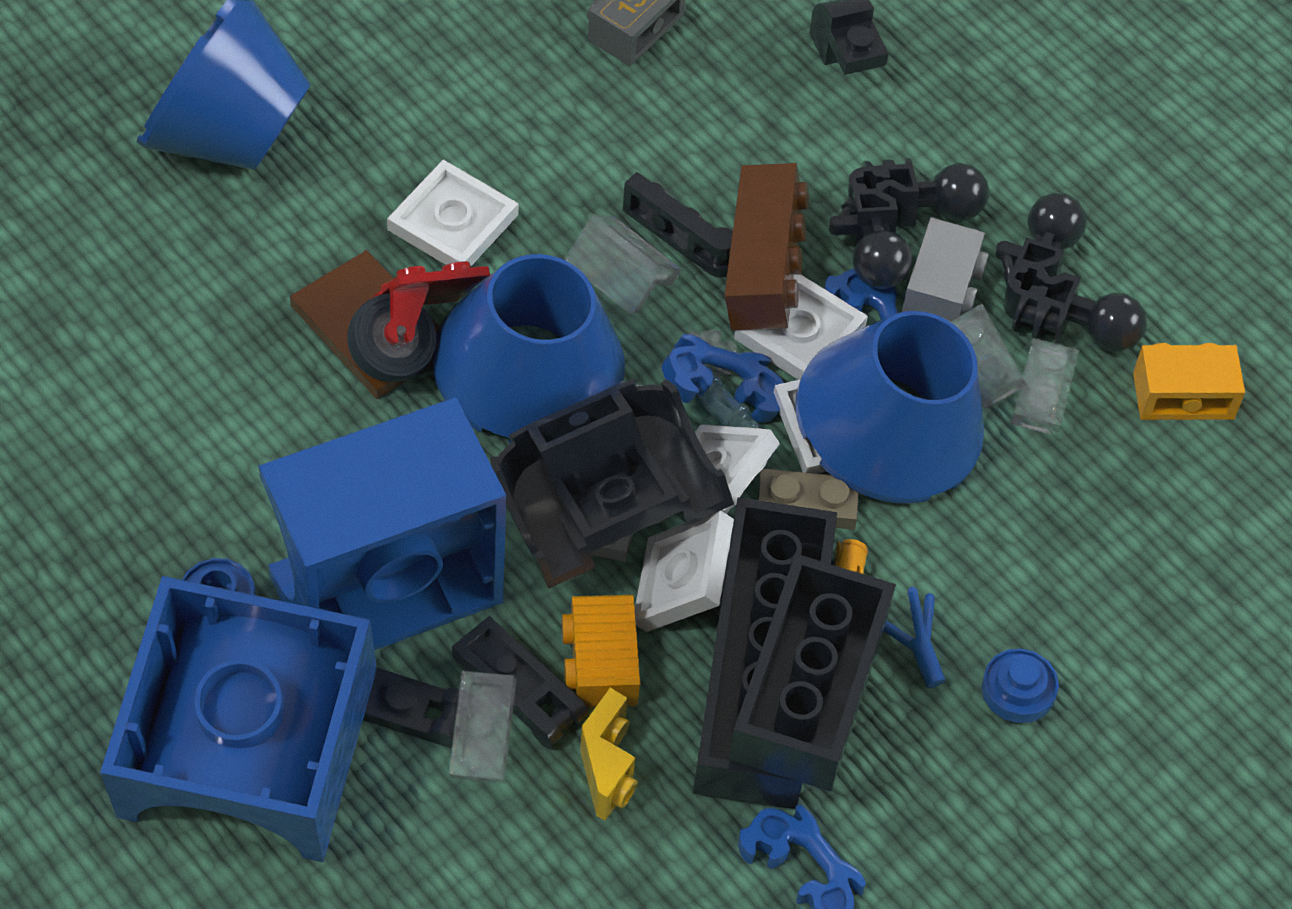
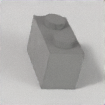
M931 217L907 287L902 312L923 311L932 313L948 320L956 327L958 326L961 314L970 316L978 290L970 287L972 278L982 279L989 253L981 251L985 232Z

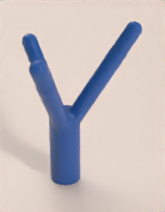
M910 587L908 589V597L915 638H912L888 621H886L884 632L913 651L926 687L934 688L946 681L930 641L935 596L932 593L925 595L922 614L918 590L916 587Z

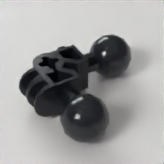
M906 158L905 164H896L893 160L886 159L879 166H873L870 161H863L862 167L854 170L849 176L848 198L842 205V211L839 215L830 218L829 232L836 236L853 235L856 247L853 253L854 271L859 279L869 287L886 290L899 285L906 279L912 267L911 248L906 240L896 233V225L899 227L916 226L918 207L934 206L945 218L960 222L976 217L984 209L989 199L988 182L977 168L963 163H955L943 168L936 174L933 181L917 182L910 158Z
M1053 192L1040 197L1028 214L1027 223L1033 239L1026 237L1023 246L1008 241H1000L996 247V257L1002 261L1005 270L1003 276L1007 286L1003 307L1005 313L1013 319L1012 331H1019L1025 324L1033 327L1032 338L1039 340L1046 332L1055 334L1054 345L1058 346L1068 322L1071 321L1086 326L1094 343L1107 351L1123 352L1134 348L1144 336L1147 327L1146 313L1140 302L1128 294L1115 292L1101 296L1097 301L1079 296L1078 290L1081 278L1068 273L1060 274L1064 250L1073 247L1086 230V215L1080 202L1066 193Z

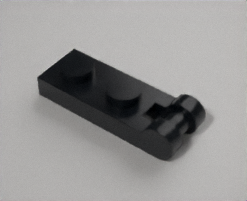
M638 172L632 175L624 184L622 211L708 274L717 278L727 277L733 231L725 227H713L695 209L685 207L670 196L660 184L649 181Z
M490 615L452 646V657L528 726L535 738L545 748L552 749L563 739V731L571 725L574 727L579 726L589 717V711L584 702ZM548 701H551L557 707V710L550 716L541 709Z
M377 668L363 720L448 748H455L462 732L459 728V723L462 718L469 715L474 699L470 694L461 689H443ZM430 707L442 711L439 719L431 720L426 718Z

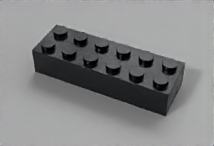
M737 497L693 794L796 809L802 788L801 782L729 760L734 727L794 555L799 554L831 564L837 512Z

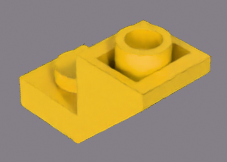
M609 688L583 724L580 753L597 817L606 821L615 806L620 808L626 806L638 784V781L633 779L636 757L617 747L624 738L630 721L626 719L628 697L612 688Z

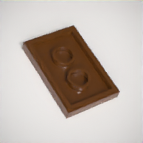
M365 250L290 296V306L376 399H379L407 380L384 382L370 377L357 366L348 348V327L354 313L381 290L382 284L394 279ZM432 319L433 324H434V327H435V331H436V334H437V331H438V329H439V326H438V324ZM403 332L399 340V349L394 356L401 355L407 350L408 344L404 341ZM380 341L378 345L381 344L382 351L389 354L386 342ZM432 358L423 370L432 365Z

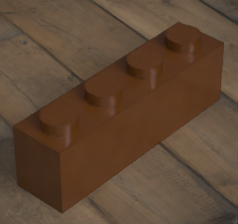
M797 163L741 165L725 288V302L731 330L788 328L790 308H798V283L794 279V275H801L802 253L801 247L797 246V242H805V217L801 210H808L809 189L807 182H800Z

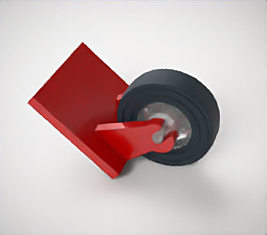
M461 261L443 266L441 268L442 271L426 272L424 266H413L397 271V276L392 281L382 284L381 290L358 308L350 321L347 342L350 354L357 366L370 377L384 382L404 381L418 374L431 360L436 346L435 327L423 305L457 302L490 276L489 267L471 268L470 262Z

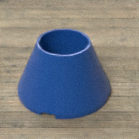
M226 0L215 15L217 19L205 35H201L166 88L144 125L146 131L143 136L139 135L136 143L147 149L255 170L311 84L254 0Z
M542 254L520 256L508 261L460 300L448 312L440 324L432 356L435 381L444 400L456 397L473 429L480 433L483 429L507 438H509L508 435L532 422L620 384L624 380L625 361L621 343L588 278L573 264L561 258ZM520 325L536 326L546 329L560 338L551 340L529 338L509 327Z
M923 311L901 312L841 337L822 348L812 358L800 379L796 393L795 409L803 439L808 438L812 446L822 458L820 465L835 479L842 480L849 488L860 494L892 503L929 501L931 496L950 488L953 490L960 485L971 472L980 456L984 439V421L976 354L965 334L954 324L938 315ZM890 379L900 381L910 386L911 388L916 390L924 399L915 397L904 392L903 390L898 388Z

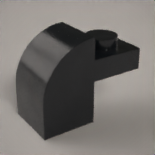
M832 0L815 5L812 12L809 34L824 65L839 63L844 75L887 65L889 53L872 21L874 7L870 0Z

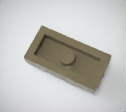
M772 469L760 471L758 500L837 512L836 528L855 530L858 492L849 488L842 480L835 479L832 475Z

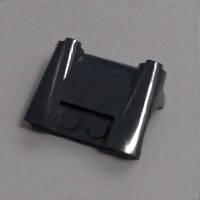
M632 379L590 396L508 435L511 443L498 457L490 458L491 466L506 493V508L549 589L595 568L590 552L611 545L619 539L645 527L660 523L665 518L678 512L681 513L686 523L690 525L734 505L725 474L721 469L717 470L709 460L690 423L678 389L667 379L661 385L636 386L635 380Z

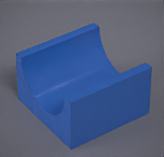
M456 397L259 465L260 479L274 510L289 557L268 565L270 578L281 601L370 619L374 651L503 603L506 493Z
M162 576L100 771L116 817L138 822L141 811L157 806H182L214 811L251 822L274 832L294 845L301 853L302 858L324 862L377 670L370 619Z

